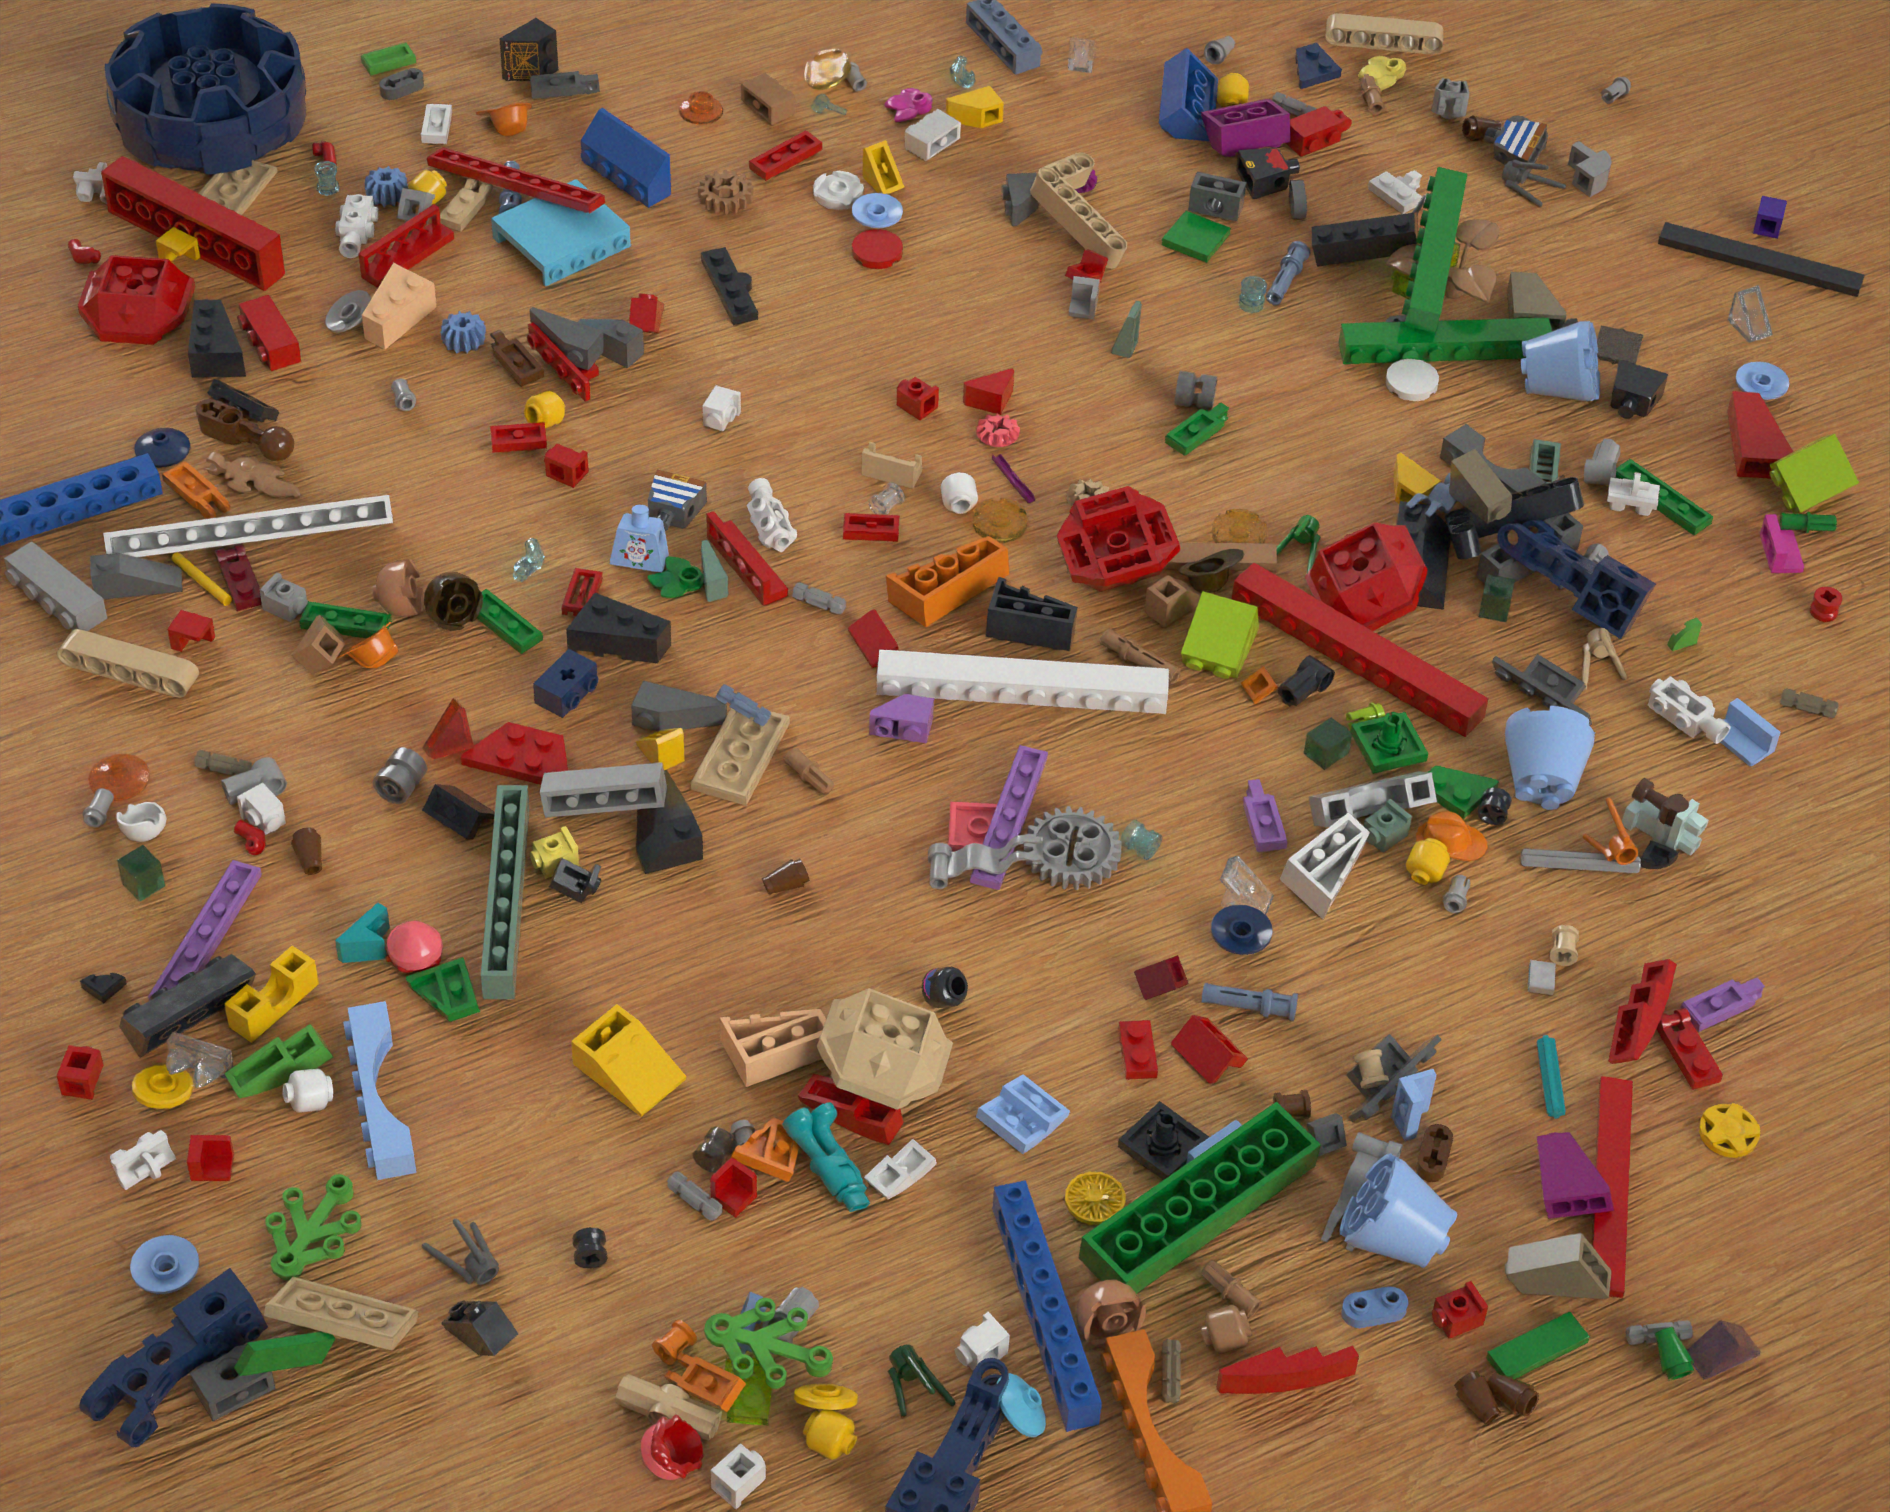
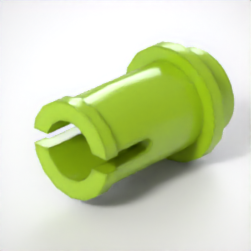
M1374 702L1369 703L1366 708L1346 713V721L1358 719L1357 721L1347 723L1350 730L1352 724L1385 717L1382 705L1380 703L1375 704Z

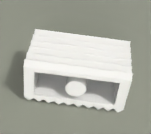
M937 109L933 113L927 114L923 120L910 125L906 129L905 149L927 161L960 139L961 122Z

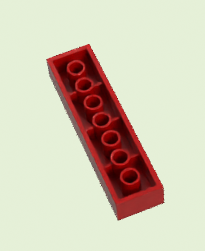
M121 156L101 171L109 213L159 238L173 227L197 238L200 259L263 291H266L285 275L280 234L274 230H270L254 220H250L234 210H230L124 156Z

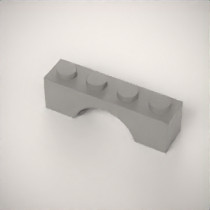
M1421 771L1309 796L1314 826L1330 827L1347 813L1355 819L1373 814L1386 806V801L1389 799L1393 800L1401 808H1412L1437 802L1432 773Z

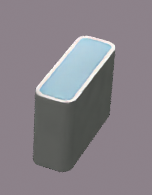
M1530 960L1528 992L1553 995L1556 963Z

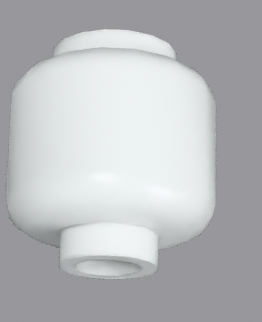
M959 472L953 473L942 481L940 487L942 500L947 510L963 514L970 511L977 504L976 484L971 475Z
M320 1069L294 1071L290 1075L288 1083L283 1084L285 1103L290 1102L291 1107L297 1113L323 1110L327 1103L333 1099L332 1080L330 1076H325L324 1072Z

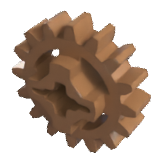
M724 170L723 174L714 171V176L705 175V180H700L698 198H700V204H706L707 210L714 208V213H718L720 210H724L725 214H728L729 210L738 213L739 207L746 209V204L752 203V181L746 180L745 174L737 176V171L732 172V174H728L727 170Z

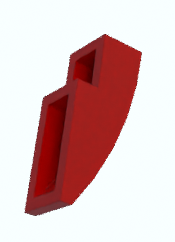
M818 1074L811 1076L798 1095L799 1100L813 1110L822 1104L831 1102L837 1110V1117L834 1123L858 1135L886 1145H890L904 1123L901 1109L897 1110L836 1087L832 1078Z

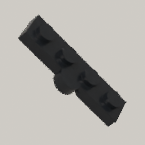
M726 247L701 252V261L732 324L736 325L758 320V311L748 293L752 289V277L747 273H738Z

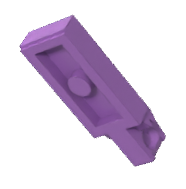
M1260 779L1248 780L1247 796L1243 797V807L1257 852L1286 849L1287 838L1274 795L1264 794Z
M1754 978L1744 984L1735 982L1732 979L1684 1001L1681 1004V1008L1688 1010L1693 1026L1700 1032L1748 1010L1755 1005V1000L1762 997V991L1765 986L1758 978Z

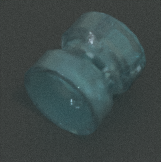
M1248 276L1241 281L1239 306L1242 310L1255 313L1263 309L1265 304L1264 295L1267 288V283L1264 279L1257 276Z
M1133 820L1125 828L1121 836V846L1128 850L1134 849L1139 857L1149 860L1160 847L1162 835L1154 830H1146L1143 823Z

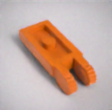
M186 461L162 474L163 482L196 510L199 509L203 517L207 519L216 518V512L209 505L211 501L223 513L231 509L229 501L223 497L218 488Z
M680 1352L676 1359L683 1367L687 1368L684 1374L681 1376L676 1372L668 1370L664 1376L666 1380L682 1388L686 1393L726 1413L746 1385L740 1377L697 1356L693 1358Z

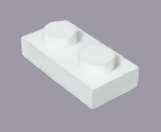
M426 105L421 132L422 143L447 144L452 117V105Z

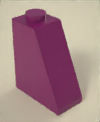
M1553 1132L1537 1136L1543 1198L1548 1219L1614 1211L1608 1184L1570 1132Z

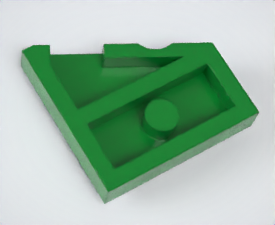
M1437 765L1428 771L1432 773L1437 803L1450 812L1458 814L1463 820L1482 803L1481 798L1485 790L1488 788H1498L1499 781L1496 779Z

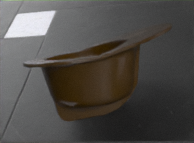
M1240 549L1222 550L1199 561L1183 565L1179 572L1182 575L1188 576L1191 587L1200 594H1202V591L1214 593L1226 584L1229 578V568L1240 562L1245 554Z

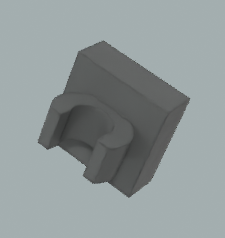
M1334 1113L1307 1124L1308 1132L1321 1144L1318 1156L1347 1146L1343 1119L1339 1114Z

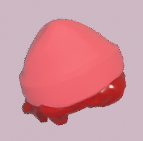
M408 921L396 926L388 936L385 959L403 973L420 972L439 966L443 949L441 936L435 928L424 922Z
M674 1415L671 1419L662 1416L657 1420L656 1424L652 1425L644 1433L641 1440L642 1462L656 1476L666 1480L684 1479L688 1473L702 1467L701 1460L704 1457V1449L701 1436L691 1424L682 1420L678 1415Z

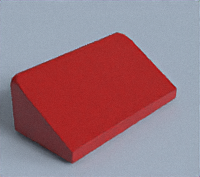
M875 609L870 610L848 627L850 635L872 668L878 667L879 650L898 651L899 649L897 642Z

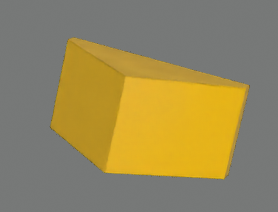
M886 140L863 149L862 177L877 193L890 194L905 188Z
M682 728L659 730L636 741L637 746L651 763L662 762L664 770L685 761L684 733Z

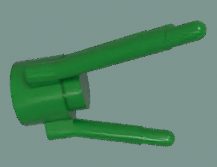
M1310 515L1302 516L1296 526L1291 529L1290 533L1276 547L1278 555L1293 538L1302 544L1311 542L1307 573L1315 562L1317 544L1321 538L1317 534L1320 528L1317 519Z

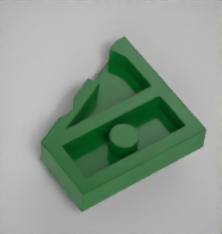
M463 957L406 976L409 987L449 1022L480 1012Z

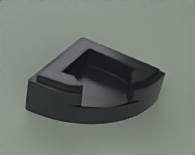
M1651 840L1640 858L1641 867L1646 869L1666 868L1676 861L1679 851Z
M117 973L99 976L92 974L80 981L81 988L103 1004L127 984L125 977Z

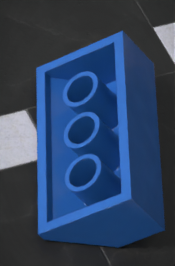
M1188 48L1164 64L1159 124L1165 132H1169L1174 138L1210 141L1201 112L1216 109L1218 78Z
M604 108L599 109L581 139L582 161L648 208L670 196V154Z

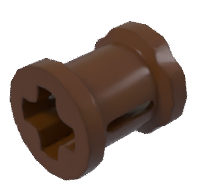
M1301 1090L1299 1094L1282 1095L1280 1092L1274 1093L1273 1104L1277 1101L1292 1117L1303 1116L1304 1119L1311 1117V1101L1307 1090Z

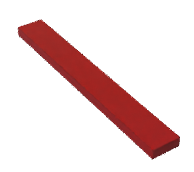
M444 147L427 157L428 166L590 214L605 204V195Z
M1601 1076L1598 1097L1595 1168L1610 1188L1614 1211L1593 1213L1592 1247L1611 1269L1609 1297L1623 1299L1626 1272L1633 1081Z

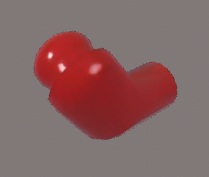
M321 141V143L312 144L313 155L323 156L325 168L333 169L337 167L335 149L330 142Z

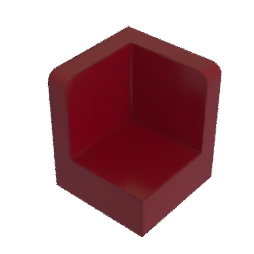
M1178 955L1134 971L1145 1000L1189 984Z

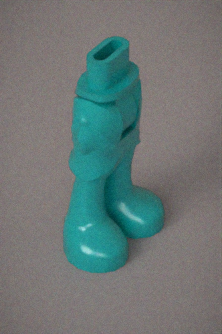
M831 1102L822 1104L811 1113L808 1108H802L793 1112L784 1120L782 1125L787 1135L811 1159V1171L820 1176L832 1196H836L835 1199L838 1202H844L849 1212L866 1208L870 1201L864 1193L867 1187L863 1184L861 1172L850 1160L845 1150L837 1143L830 1130V1126L837 1117V1110Z

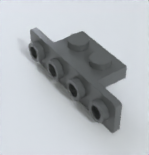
M1539 654L1535 656L1524 672L1519 671L1497 656L1493 658L1492 663L1496 670L1495 674L1505 682L1510 680L1515 682L1524 694L1530 697L1536 695L1542 699L1541 702L1549 709L1550 706H1558L1574 710L1589 719V726L1592 725L1590 714L1573 704L1586 688L1584 682Z
M1390 1034L1385 1036L1371 1050L1380 1049L1382 1051L1380 1060L1384 1075L1388 1076L1389 1082L1374 1088H1361L1360 1083L1363 1080L1357 1063L1346 1076L1363 1094L1366 1100L1348 1118L1352 1122L1360 1117L1367 1120L1380 1108L1377 1103L1382 1098L1386 1101L1396 1093V1084L1399 1078L1415 1074L1418 1071L1415 1065L1419 1061L1422 1063L1428 1061L1437 1052L1434 1047L1442 1039L1438 1035L1432 1037L1409 1057Z

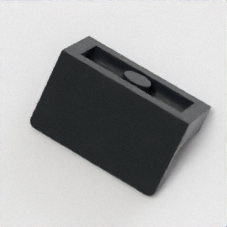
M441 784L434 785L422 811L459 835L472 840L483 818L494 819L495 816L493 810L457 787Z

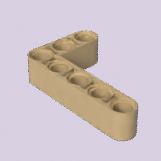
M1079 152L1040 168L1030 189L1031 195L1086 250L1089 249L1108 258L1106 268H1116L1127 248L1126 240L1075 190L1086 184L1095 164L1093 158L1088 154Z

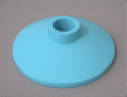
M1008 1373L1009 1382L1002 1396L1000 1407L1008 1421L1020 1433L1028 1437H1037L1044 1432L1046 1426L1041 1397L1037 1390L1030 1387L1022 1378Z

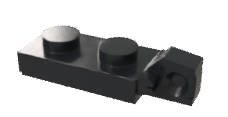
M213 379L207 392L209 396L217 401L229 400V406L235 407L240 411L248 410L250 412L248 416L260 422H264L265 419L276 421L280 413L276 408L220 380Z

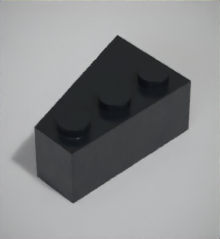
M194 300L188 347L192 378L246 377L243 353L221 300Z
M998 577L988 608L985 637L1048 647L1054 650L1070 651L1075 635L1078 607L1045 595L1044 599L1030 594L1029 588L1021 586L1020 589L1007 585L1006 579Z
M594 593L566 629L567 649L576 653L578 651L594 652L596 657H604V654L621 655L623 660L658 663L671 646V621Z

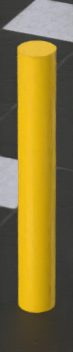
M176 552L172 555V562L181 567L185 573L224 606H228L232 602V597L181 553Z

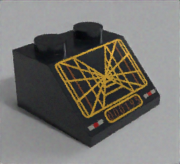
M534 18L499 38L502 79L505 81H530V77L533 75L553 74L559 71L556 30L538 18Z

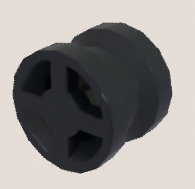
M1488 788L1482 795V803L1477 811L1478 816L1483 822L1490 825L1503 824L1507 819L1508 809L1511 806V796L1503 789Z
M589 1227L578 1230L573 1235V1246L577 1249L574 1253V1261L577 1266L592 1269L600 1267L607 1262V1250L603 1247L606 1243L604 1231Z

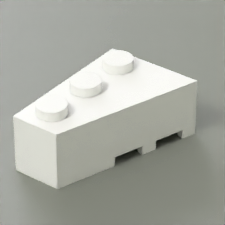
M1347 813L1287 860L1280 880L1324 919L1358 859L1370 832L1352 815Z

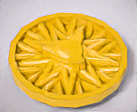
M168 1064L153 1065L145 1068L136 1074L132 1081V1094L135 1099L146 1107L166 1109L181 1105L190 1098L193 1092V1079L190 1074L178 1066Z
M1089 1171L1079 1174L1069 1182L1065 1190V1205L1069 1213L1078 1221L1089 1225H1100L1123 1209L1126 1204V1193L1121 1183L1113 1176L1103 1172Z
M809 1384L795 1389L794 1400L801 1405L811 1408L837 1410L857 1405L858 1394L849 1388L834 1384Z

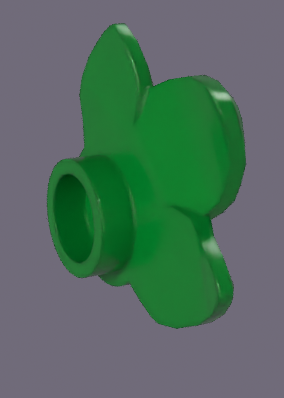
M667 556L665 559L667 571L648 576L650 584L654 588L661 590V597L665 598L680 597L687 591L700 589L704 584V575L698 567L692 566L685 559Z

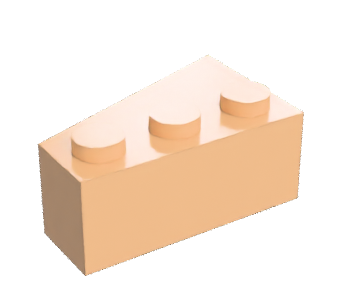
M393 263L362 314L365 339L383 349L388 348L437 307L434 283Z
M821 1009L780 1012V1016L760 1018V1014L750 1015V1019L731 1021L730 1017H720V1041L743 1083L748 1087L821 1060L822 1057L817 1044L826 1018Z

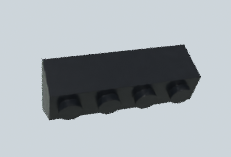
M1413 212L1312 227V248L1317 267L1390 257L1395 251L1406 245L1419 244L1416 243L1418 214Z
M1400 501L1396 525H1406L1428 569L1424 585L1418 595L1419 601L1417 606L1443 610L1450 548L1448 526L1435 512L1430 517L1425 515L1429 508L1428 505L1416 504L1414 507L1409 508L1406 506L1408 502Z
M233 954L225 958L218 956L205 965L206 969L197 974L190 972L178 980V985L168 990L167 987L156 991L147 1003L141 1006L139 1003H136L127 1008L122 1013L123 1016L121 1017L119 1027L141 1058L225 1009V1003L248 984L252 987L256 976L254 970Z

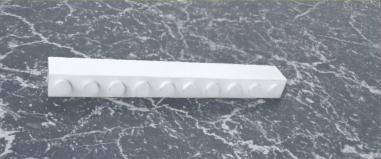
M389 495L106 532L103 535L106 554L121 553L139 558L393 523Z
M879 650L876 695L902 696L910 694L947 700L1166 714L1169 669Z

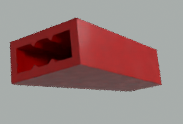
M1732 391L1727 413L1737 477L1772 479L1770 476V471H1772L1770 464L1791 454L1793 450L1760 393Z

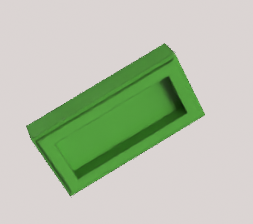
M402 43L361 55V62L370 76L415 64L416 56L407 43Z

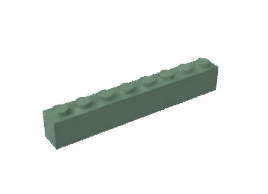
M497 785L481 966L483 999H515L530 811L528 785Z

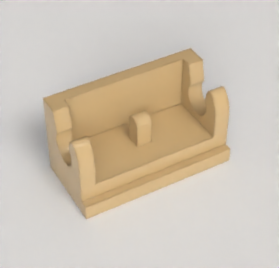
M869 442V449L864 448L862 452V475L913 489L922 473V456L915 454V461L911 462L901 460L893 456L876 453V444Z

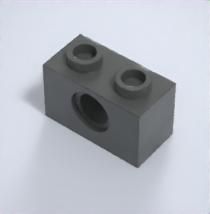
M1197 172L1190 189L1188 211L1215 216L1225 220L1238 221L1244 205L1246 182Z
M247 1344L234 1347L228 1354L212 1362H206L190 1373L194 1392L212 1421L275 1389L272 1371L239 1376L234 1369ZM230 1377H236L232 1380H226Z

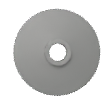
M356 290L337 300L326 316L325 323L328 329L339 333L359 325L362 322V314L371 301L370 295L366 291Z

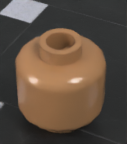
M1228 1305L1208 1312L1205 1316L1206 1325L1200 1327L1206 1347L1213 1345L1215 1351L1219 1354L1245 1347L1248 1344V1337L1252 1336L1245 1310L1239 1311L1235 1305Z

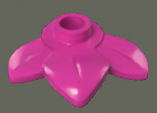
M915 88L903 89L900 95L890 97L884 106L897 110L894 121L902 122L916 117L917 114L922 115L929 112L932 108L933 99L929 93L920 92Z

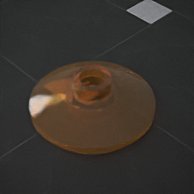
M115 754L97 762L91 769L88 780L90 788L94 793L97 789H106L114 795L113 801H121L132 798L142 792L149 782L150 773L147 764L139 757L130 754Z

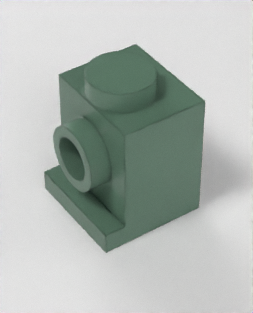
M1389 799L1386 801V806L1365 819L1364 827L1370 832L1366 841L1374 845L1381 852H1386L1408 836L1412 816L1393 800Z

